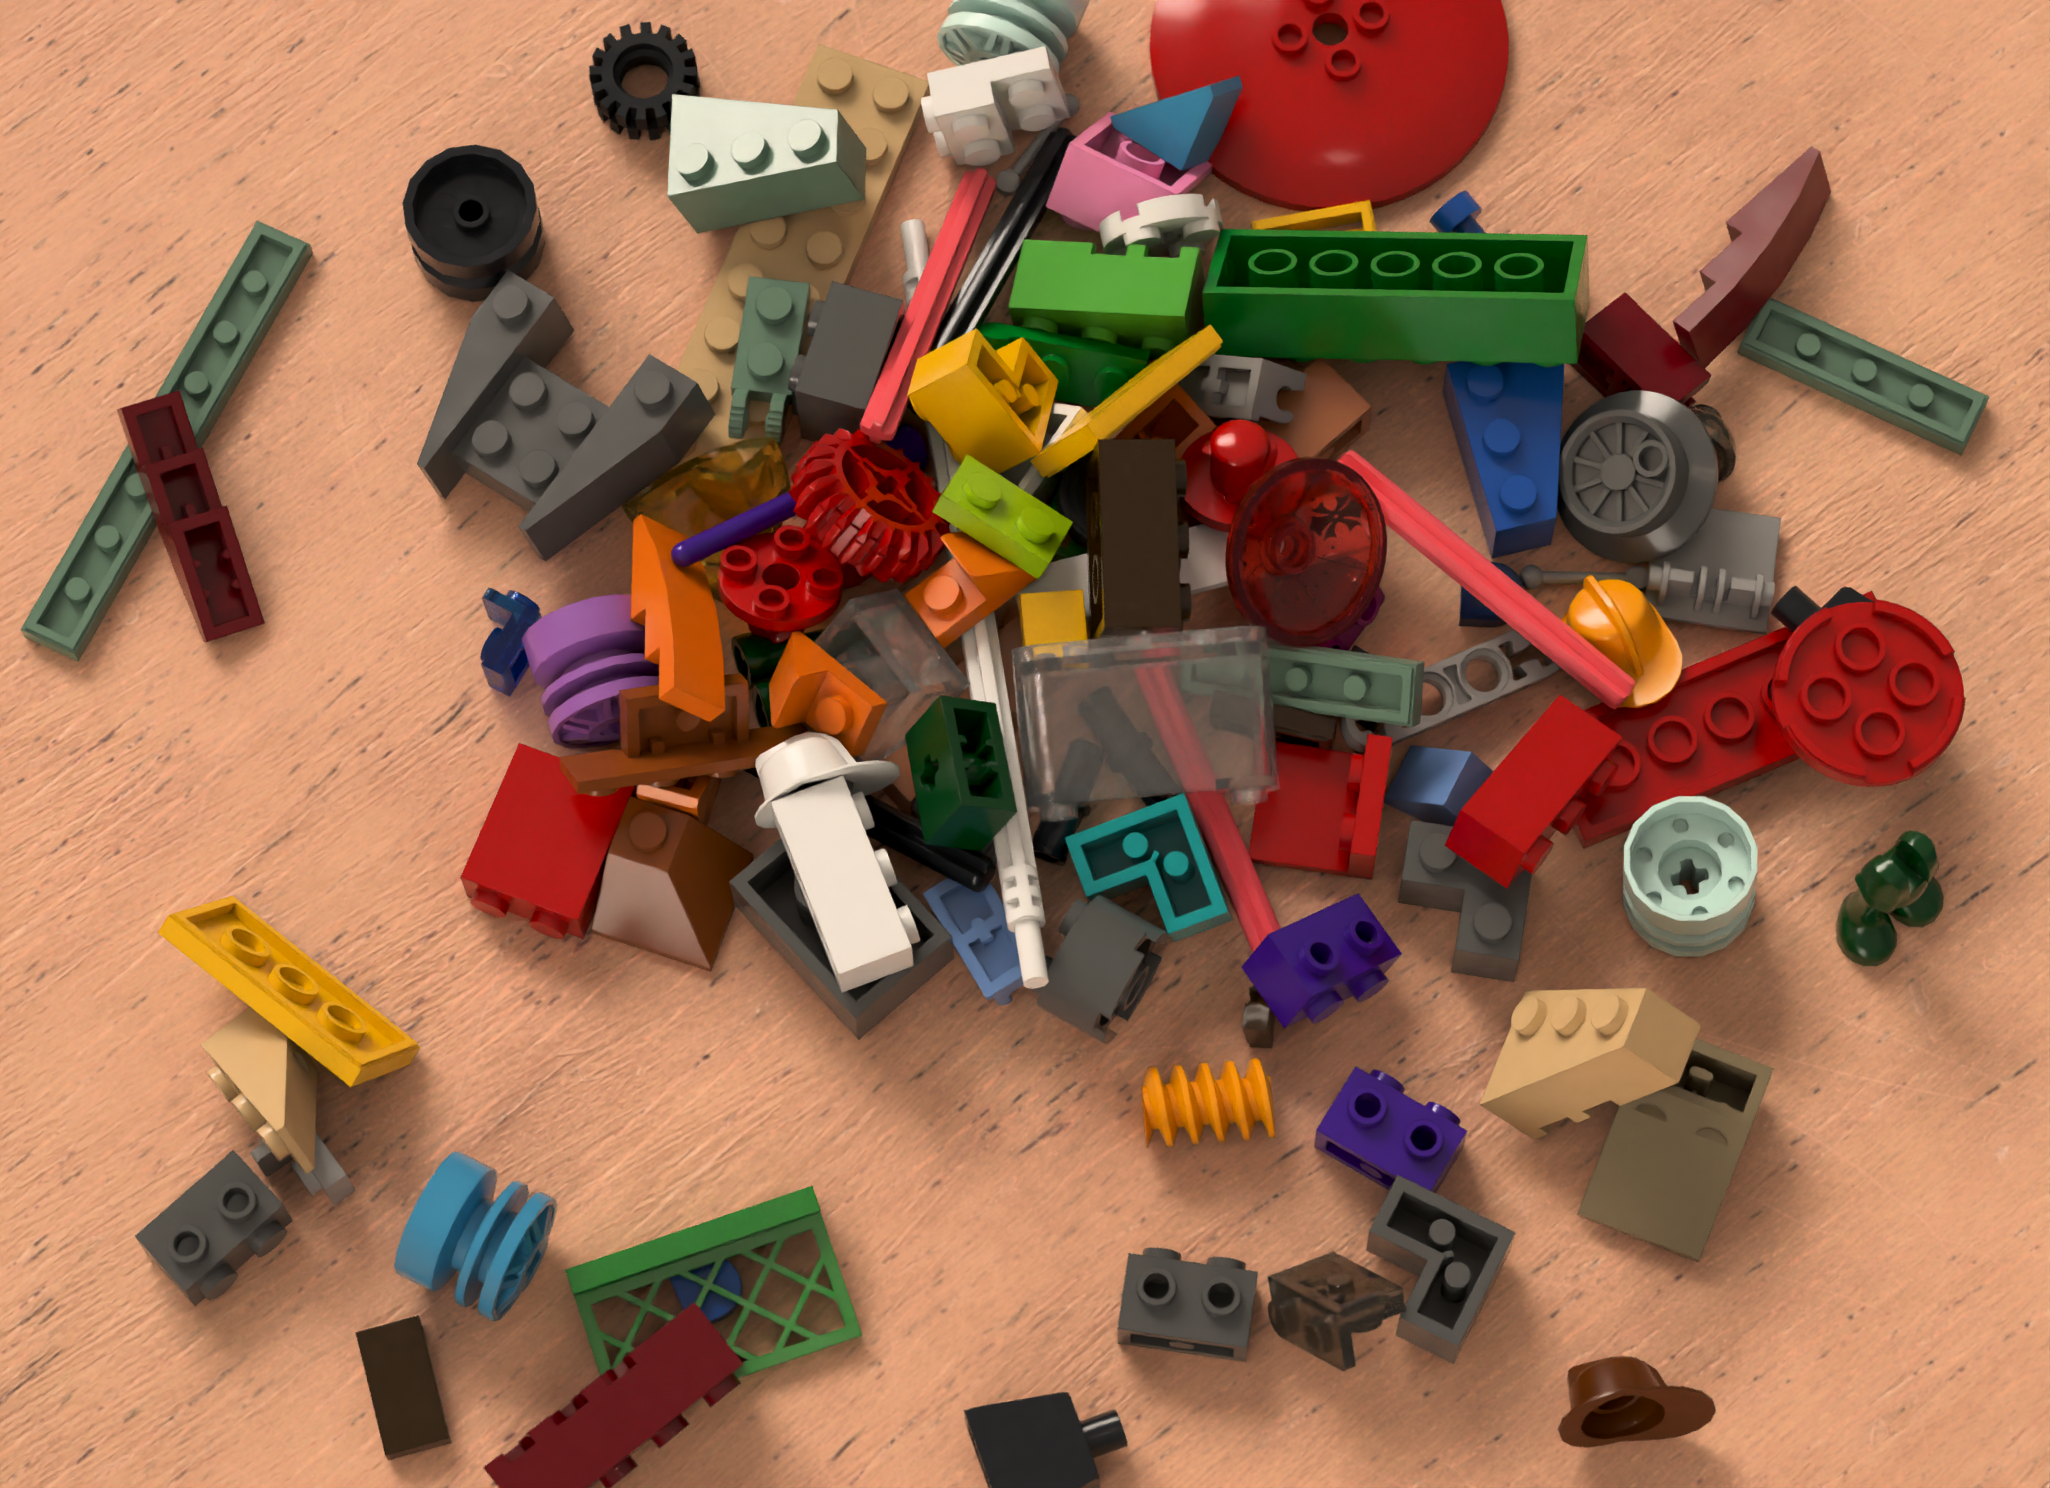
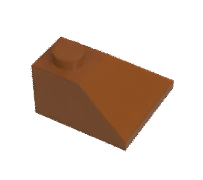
M630 796L607 854L591 929L592 933L711 972L736 907L729 881L751 864L754 856L751 852L688 814Z

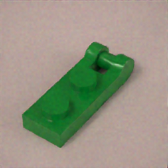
M996 322L982 324L979 329L980 333L995 351L1023 337L1059 380L1054 400L1097 407L1149 364L1150 350Z

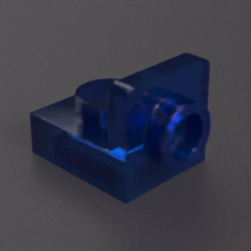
M488 587L482 597L487 615L491 620L504 626V628L497 627L488 636L480 655V659L483 661L481 666L488 685L511 697L530 666L522 643V637L527 629L541 619L542 616L539 613V606L525 595L513 590H509L504 595Z

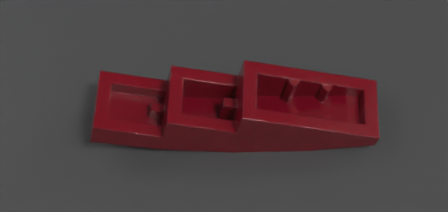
M1812 146L1726 222L1732 243L1699 271L1705 292L1673 320L1680 345L1704 368L1748 326L1782 284L1815 229L1831 194V188L1821 153Z
M180 390L117 409L157 527L204 643L265 624L227 505H221L204 449H198Z

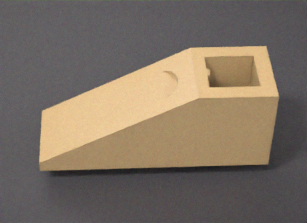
M249 1007L201 1043V1046L215 1064L206 1073L228 1102H232L249 1127L254 1132L257 1131L261 1139L279 1161L290 1155L302 1170L308 1174L315 1167L317 1067L305 1050Z

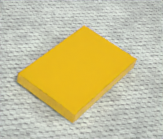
M1211 324L1151 362L1042 450L1041 453L1031 459V463L1043 478L1046 476L1049 478L1094 450L1098 440H1107L1219 350L1222 347L1220 344L1223 343V340Z

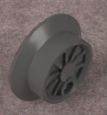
M1643 390L1625 391L1610 395L1594 403L1572 423L1560 444L1557 509L1566 528L1587 550L1605 559L1620 563H1646L1674 553L1696 535L1705 523L1714 504L1718 487L1719 469L1711 436L1701 420L1689 408L1679 401L1660 393Z

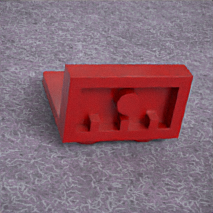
M1367 734L1365 754L1331 749L1324 750L1317 747L1274 741L1266 742L1248 852L1252 863L1372 880L1393 737Z

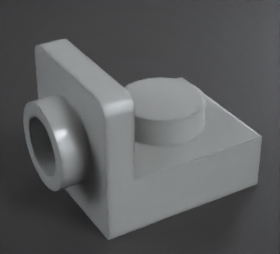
M315 1132L314 1169L306 1174L296 1161L290 1165L312 1196L323 1189L332 1203L336 1205L353 1193L355 1189L346 1173ZM261 1137L258 1139L260 1145L251 1151V1155L266 1177L272 1175L293 1160L288 1155L279 1161Z

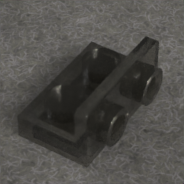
M1330 1252L1268 1276L1272 1300L1268 1304V1316L1275 1332L1281 1338L1341 1371L1356 1366L1351 1333L1373 1331L1382 1325V1320L1406 1312L1403 1287L1335 1252Z

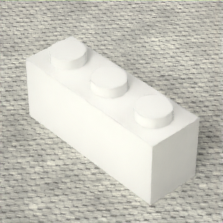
M842 775L772 801L774 822L841 992L843 993L914 966L911 944L920 941L919 933L908 906L905 905L896 909L888 887L896 885L897 879L885 848L873 851L866 834V830L874 828L875 825L862 791L851 795L845 778Z

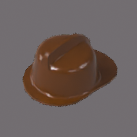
M1609 1357L1576 1365L1568 1370L1567 1384L1571 1411L1562 1418L1558 1431L1563 1442L1571 1446L1586 1448L1623 1441L1659 1440L1680 1437L1697 1431L1709 1423L1716 1412L1713 1399L1700 1390L1685 1386H1667L1655 1368L1636 1357Z

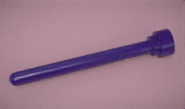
M908 424L900 425L894 439L891 441L885 440L886 444L895 450L902 448L904 456L910 461L920 462V470L927 466L928 453L925 443L912 426ZM786 492L690 537L673 547L671 551L672 561L679 567H688L729 546L796 516L793 510L797 502L792 499L789 492Z

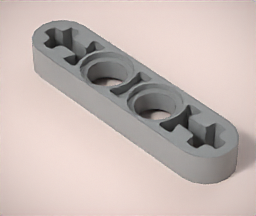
M1516 630L1509 631L1425 667L1423 683L1436 687L1442 696V708L1439 713L1431 716L1421 714L1420 724L1414 727L1402 728L1400 725L1385 723L1378 729V735L1393 737L1392 746L1545 681L1561 667L1546 656L1544 658V667H1542L1538 659H1531L1519 664L1512 671L1509 658L1522 653L1530 645V642ZM1505 647L1506 655L1499 648ZM1476 659L1486 660L1494 666L1497 671L1498 680L1496 687L1492 691H1477L1468 683L1465 673L1470 661ZM1513 672L1519 680H1513ZM1341 717L1340 729L1343 739L1348 746L1357 752L1365 753L1367 734L1373 733L1370 730L1360 733L1356 726L1359 719Z

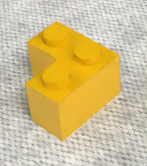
M976 328L918 358L907 396L910 398L912 407L922 420L929 421L947 442L950 453L958 463L961 464L968 454L1000 474L1041 453L1059 380L1023 337L995 351Z

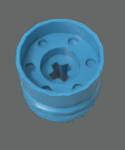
M459 1151L452 1152L430 1178L410 1215L397 1249L394 1264L396 1274L433 1292L441 1290L459 1271L455 1291L456 1303L463 1307L472 1306L479 1298V1315L492 1321H498L510 1310L519 1295L527 1288L540 1266L554 1224L557 1202L555 1198L543 1192L535 1193L527 1201L529 1195L528 1185L521 1181L512 1182L493 1201L497 1183L496 1169Z

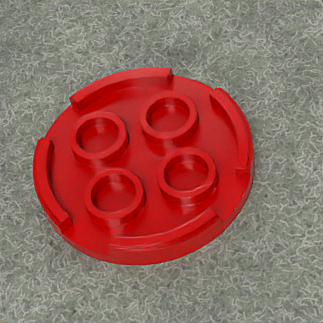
M1874 599L1873 602L1846 603L1829 609L1825 607L1811 615L1796 628L1784 645L1777 661L1772 680V704L1779 729L1788 745L1807 765L1835 781L1860 787H1882L1912 779L1930 768L1944 754L1961 724L1966 698H1964L1962 675L1953 655L1955 651L1936 626L1922 615L1902 605Z

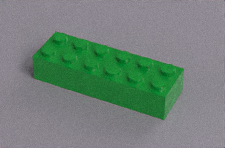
M1221 229L1202 291L1205 327L1211 324L1223 340V343L1220 344L1222 347L1214 353L1215 355L1250 358H1289L1297 362H1307L1322 358L1349 359L1356 363H1370L1376 360H1410L1423 365L1439 361L1473 362L1482 366L1496 365L1501 362L1535 363L1542 367L1577 364L1590 299L1588 235Z

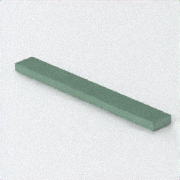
M259 221L255 223L155 396L159 397L180 390L198 449L202 448L313 254L310 244ZM129 445L123 451L21 628L24 637L78 662L157 526Z

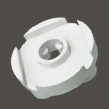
M1177 194L1149 199L1137 203L1138 216L1122 221L1119 210L1107 216L1099 225L1105 254L1126 256L1128 244L1146 245L1149 248L1148 257L1169 255L1170 258H1179L1181 247H1199L1200 255L1203 256L1206 253L1204 242L1218 236L1220 230L1223 229L1218 200L1213 198L1208 206H1205L1204 197L1201 194Z

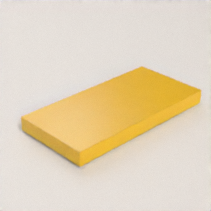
M234 896L170 914L158 931L162 937L350 1087L410 1065L421 1048L414 1039Z

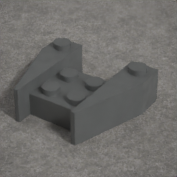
M507 270L471 317L417 465L437 494L444 499L447 498L466 473L527 510L529 513L518 527L538 557L547 561L677 465L713 419L715 413L696 381L650 354L609 407L545 369L574 332V329L553 296Z

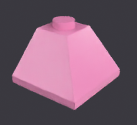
M1109 111L1069 143L1045 207L1061 214L1062 220L1076 229L1100 232L1099 225L1102 220L1119 210L1122 221L1139 215L1137 203L1163 196L1189 193L1212 173V164L1205 162L1183 171L1177 169L1116 130L1110 117L1116 114Z

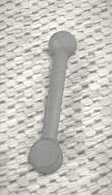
M1065 94L1069 115L1073 117L1080 109L1079 100L1075 95ZM1065 119L1055 121L1051 127L1041 130L1012 169L1003 170L998 174L996 182L997 191L1000 194L1011 196L1016 193L1020 186V176L1037 156L1049 133L1056 131Z
M1527 565L1520 571L1519 577L1525 588L1534 589L1542 583L1584 584L1585 577L1592 575L1597 581L1619 579L1629 582L1642 592L1646 589L1648 571L1641 566H1632L1626 573L1542 571L1536 565Z

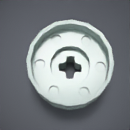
M953 0L948 9L949 15L943 21L937 34L939 47L950 61L957 66L1046 46L1058 75L1060 71L1059 64L1064 60L1068 52L1066 38H1070L1077 31L1090 0Z
M1676 796L1653 805L1634 822L1624 844L1623 908L1633 930L1651 947L1676 957H1702L1726 948L1745 930L1755 906L1758 872L1757 844L1748 824L1729 806L1704 796ZM1691 880L1694 889H1698V893L1687 894L1685 887L1680 885V881Z

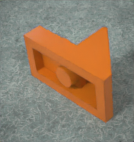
M963 531L947 533L940 537L954 558L904 595L943 648L947 647L1036 580L1035 577Z
M801 631L792 632L769 682L771 724L774 728L805 722L817 733H825L838 739L852 757L865 753L888 704L887 701Z

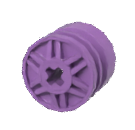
M605 595L566 605L543 616L530 626L522 637V643L535 684L546 689L540 699L545 715L549 716L547 721L553 741L562 747L585 749L619 742V690L659 684V665L644 659L645 626L631 620V595Z

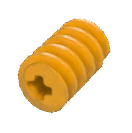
M1250 1058L1245 1077H1240L1232 1060L1224 1061L1219 1079L1214 1078L1206 1062H1199L1193 1081H1189L1181 1064H1173L1168 1083H1163L1155 1066L1147 1067L1143 1084L1141 1085L1146 1148L1150 1145L1154 1129L1160 1130L1167 1147L1174 1146L1180 1127H1185L1193 1145L1200 1144L1205 1125H1211L1218 1142L1222 1143L1226 1141L1231 1123L1237 1124L1244 1141H1248L1252 1138L1256 1121H1262L1270 1139L1275 1138L1270 1075H1266L1258 1058Z

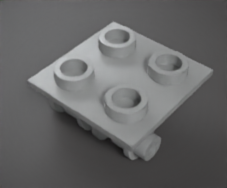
M1712 508L1703 526L1688 543L1664 558L1649 562L1645 592L1647 600L1652 603L1663 620L1766 635L1769 610L1772 607L1775 590L1773 578L1781 518Z

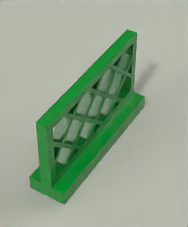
M813 1186L565 1270L600 1376L610 1368H615L628 1353L635 1349L632 1347L633 1341L648 1312L668 1322L676 1317L652 1305L663 1281L676 1276H681L703 1287L695 1302L700 1309L709 1291L744 1307L728 1341H726L737 1356L747 1360L742 1362L744 1365L734 1372L738 1379L862 1336ZM812 1230L821 1256L809 1279L775 1263L786 1239ZM776 1243L768 1259L753 1252V1250ZM742 1255L764 1266L748 1300L713 1284L725 1259ZM715 1263L707 1280L690 1272ZM824 1266L832 1290L816 1283ZM771 1270L805 1286L789 1321L754 1304ZM652 1285L645 1301L629 1294ZM812 1290L837 1302L845 1325L844 1328L819 1336L796 1324ZM619 1297L641 1308L625 1342L599 1330L592 1305ZM751 1311L785 1328L774 1351L759 1357L734 1345ZM791 1332L809 1339L784 1348ZM604 1342L620 1349L613 1366H611Z

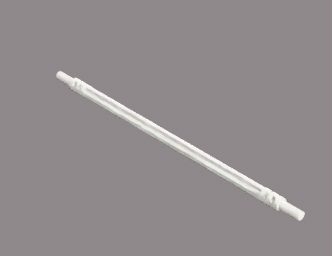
M918 219L907 220L900 226L907 272L903 275L907 308L929 258L925 225L923 221ZM926 421L934 475L937 481V492L942 494L959 468L960 463L950 453L947 442L929 421ZM952 524L949 525L951 533L962 531ZM946 547L949 562L954 556ZM993 611L961 635V642L971 700L996 703L1017 813L993 837L1007 928L1010 932L1015 933L1023 985L1026 988L1033 989L1043 987L1049 982L1041 928L1045 926L1046 920L995 613Z

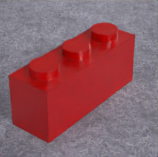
M1559 695L1462 807L1444 846L1506 889L1510 887L1523 870L1533 875L1543 864L1554 846V843L1549 840L1552 835L1559 831L1566 836L1575 826L1587 806L1582 801L1589 792L1599 797L1615 776L1619 765L1611 760L1622 736L1562 695Z

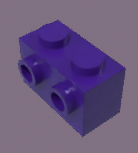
M1357 893L1268 934L1241 968L1285 1029L1306 1018H1309L1313 1024L1318 1023L1336 1012L1343 1005L1344 1000L1354 996L1357 1002H1362L1372 997L1388 983L1389 980L1385 973L1402 953L1360 894Z
M1355 1066L1318 1126L1314 1147L1389 1191L1397 1175H1400L1436 1193L1464 1148L1467 1130L1459 1126L1461 1120L1452 1111L1438 1103L1429 1101L1424 1106L1403 1094L1405 1091L1404 1086L1392 1076L1373 1069L1368 1074Z

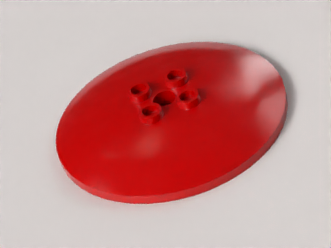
M1157 0L1150 28L1151 74L1158 101L1240 76L1243 88L1222 137L1207 161L1212 164V174L1227 185L1267 204L1301 212L1370 200L1372 209L1405 200L1444 178L1467 157L1488 129L1504 90L1508 67L1509 37L1506 16L1501 0ZM1335 24L1340 26L1347 36L1339 44L1325 45L1314 37L1313 32L1321 25Z

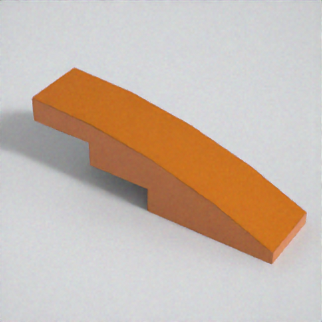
M640 514L633 520L631 620L645 626L644 659L659 665L660 700L711 722L725 711V681L718 614L706 570L701 561L688 567L677 566L672 561L671 551L676 544L690 537Z

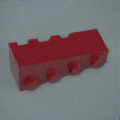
M693 1302L628 1353L615 1368H610L582 1389L570 1400L571 1403L561 1411L560 1409L531 1429L518 1442V1445L506 1455H503V1453L499 1454L483 1468L499 1488H591L599 1480L605 1488H611L638 1466L631 1455L652 1439L660 1449L690 1425L682 1414L703 1398L711 1408L740 1385L741 1382L734 1372L744 1364L697 1304Z

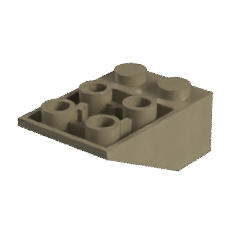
M1696 1038L1679 1083L1618 1107L1577 1215L1699 1263L1774 1068Z

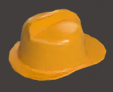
M1592 575L1585 577L1583 589L1578 592L1571 602L1562 621L1634 679L1636 683L1634 690L1619 707L1640 708L1657 703L1674 689L1681 676L1683 656L1675 637L1652 603L1633 584L1619 579L1597 581Z

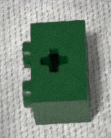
M940 695L904 735L924 841L928 845L981 851L1017 813L996 703Z

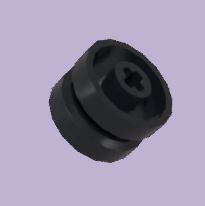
M476 144L453 147L426 160L410 179L403 200L405 227L412 244L415 261L428 283L449 297L478 302L484 301L507 270L527 281L538 268L545 246L542 218L537 204L534 184L519 162L501 150Z

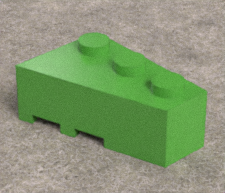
M1023 239L1008 306L1014 326L1150 350V358L1154 360L1198 332L1203 310L1202 291L1205 284L1199 247H1181L1179 258L1148 257L1149 248L1146 245L1128 244L1125 256L1096 253L1097 246L1093 242Z

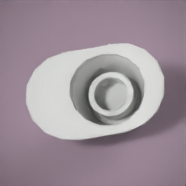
M806 732L793 736L760 754L756 759L755 767L760 779L765 802L760 805L754 815L755 823L757 826L765 829L777 828L771 802L842 775L845 778L851 795L862 791L863 795L866 796L892 784L900 776V768L897 764L890 761L856 762L838 739L825 733Z

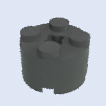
M1099 895L1091 902L1084 903L1077 899L1071 905L1059 928V933L1066 936L1054 959L1045 956L1049 978L1048 984L1040 988L1028 989L1039 995L1038 1007L1098 1041L1108 1044L1118 1033L1107 1027L1116 1015L1127 1021L1129 1020L1158 969L1162 957L1151 952L1154 943L1167 944L1169 935L1161 928Z

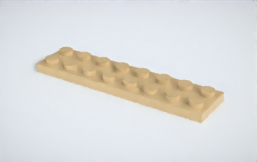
M818 44L792 105L839 110L866 147L865 199L739 226L677 368V371L698 383L715 416L682 460L661 477L749 508H754L781 444L767 442L765 421L769 413L770 402L750 401L749 425L744 438L735 439L728 437L732 403L731 384L749 276L810 283V302L801 355L806 356L813 338L807 335V326L812 307L816 300H826L832 281L849 285L923 112L921 98L930 95L929 82L927 80ZM790 404L788 405L783 438L794 415L792 414V405Z

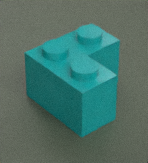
M1184 793L1065 837L1083 890L1090 902L1099 895L1110 900L1150 885L1167 933L1174 942L1233 921L1193 809Z

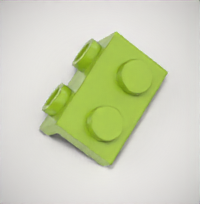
M968 454L943 490L932 510L933 513L1038 580L1050 564L1073 523Z

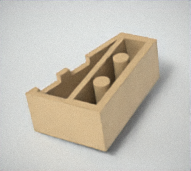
M1648 988L1525 991L1522 1000L1512 1013L1511 1028L1479 1105L1532 1139H1538L1548 1135L1549 1124L1568 1117L1578 1123L1591 1118L1592 1107L1612 1100L1621 1106L1679 1083L1702 1024Z

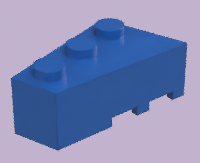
M1458 361L1446 365L1443 396L1491 559L1551 545L1557 517L1564 364L1555 367H1542L1535 363L1501 362L1496 365L1482 366L1473 362Z

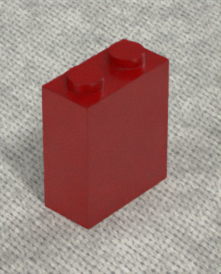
M519 743L460 877L467 897L472 898L470 903L478 910L495 917L504 918L507 912L527 918L530 920L529 925L533 929L552 938L563 939L565 934L568 933L584 939L596 911L608 851L629 797L637 798L636 785L621 787L616 793L608 796L578 794L560 770L559 757Z

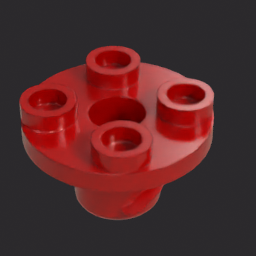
M1236 419L1223 423L1216 430L1208 432L1195 440L1181 457V459H1185L1187 468L1185 497H1179L1180 506L1183 511L1210 528L1222 532L1237 533L1242 538L1246 536V539L1249 540L1254 539V537L1239 532L1257 536V539L1266 536L1272 526L1288 516V514L1273 515L1278 513L1290 514L1302 491V467L1293 448L1279 436L1264 430L1260 425L1249 420ZM1266 477H1267V503H1266ZM1270 512V515L1273 517L1269 521H1267L1269 519L1267 518V516Z
M786 525L778 528L775 533L755 535L724 549L721 553L717 585L719 595L725 606L736 617L747 623L752 634L771 639L772 643L778 644L789 639L792 632L801 631L803 633L805 629L823 622L836 611L842 599L844 575L835 556L828 550H821L822 545L811 540L810 534L806 533L804 528Z

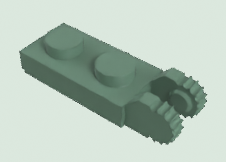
M749 276L731 384L732 403L728 425L729 438H744L749 425L750 401L756 400L770 402L769 413L765 421L767 442L782 443L788 405H792L795 395L794 391L788 390L789 376L796 356L798 354L801 355L810 302V283Z

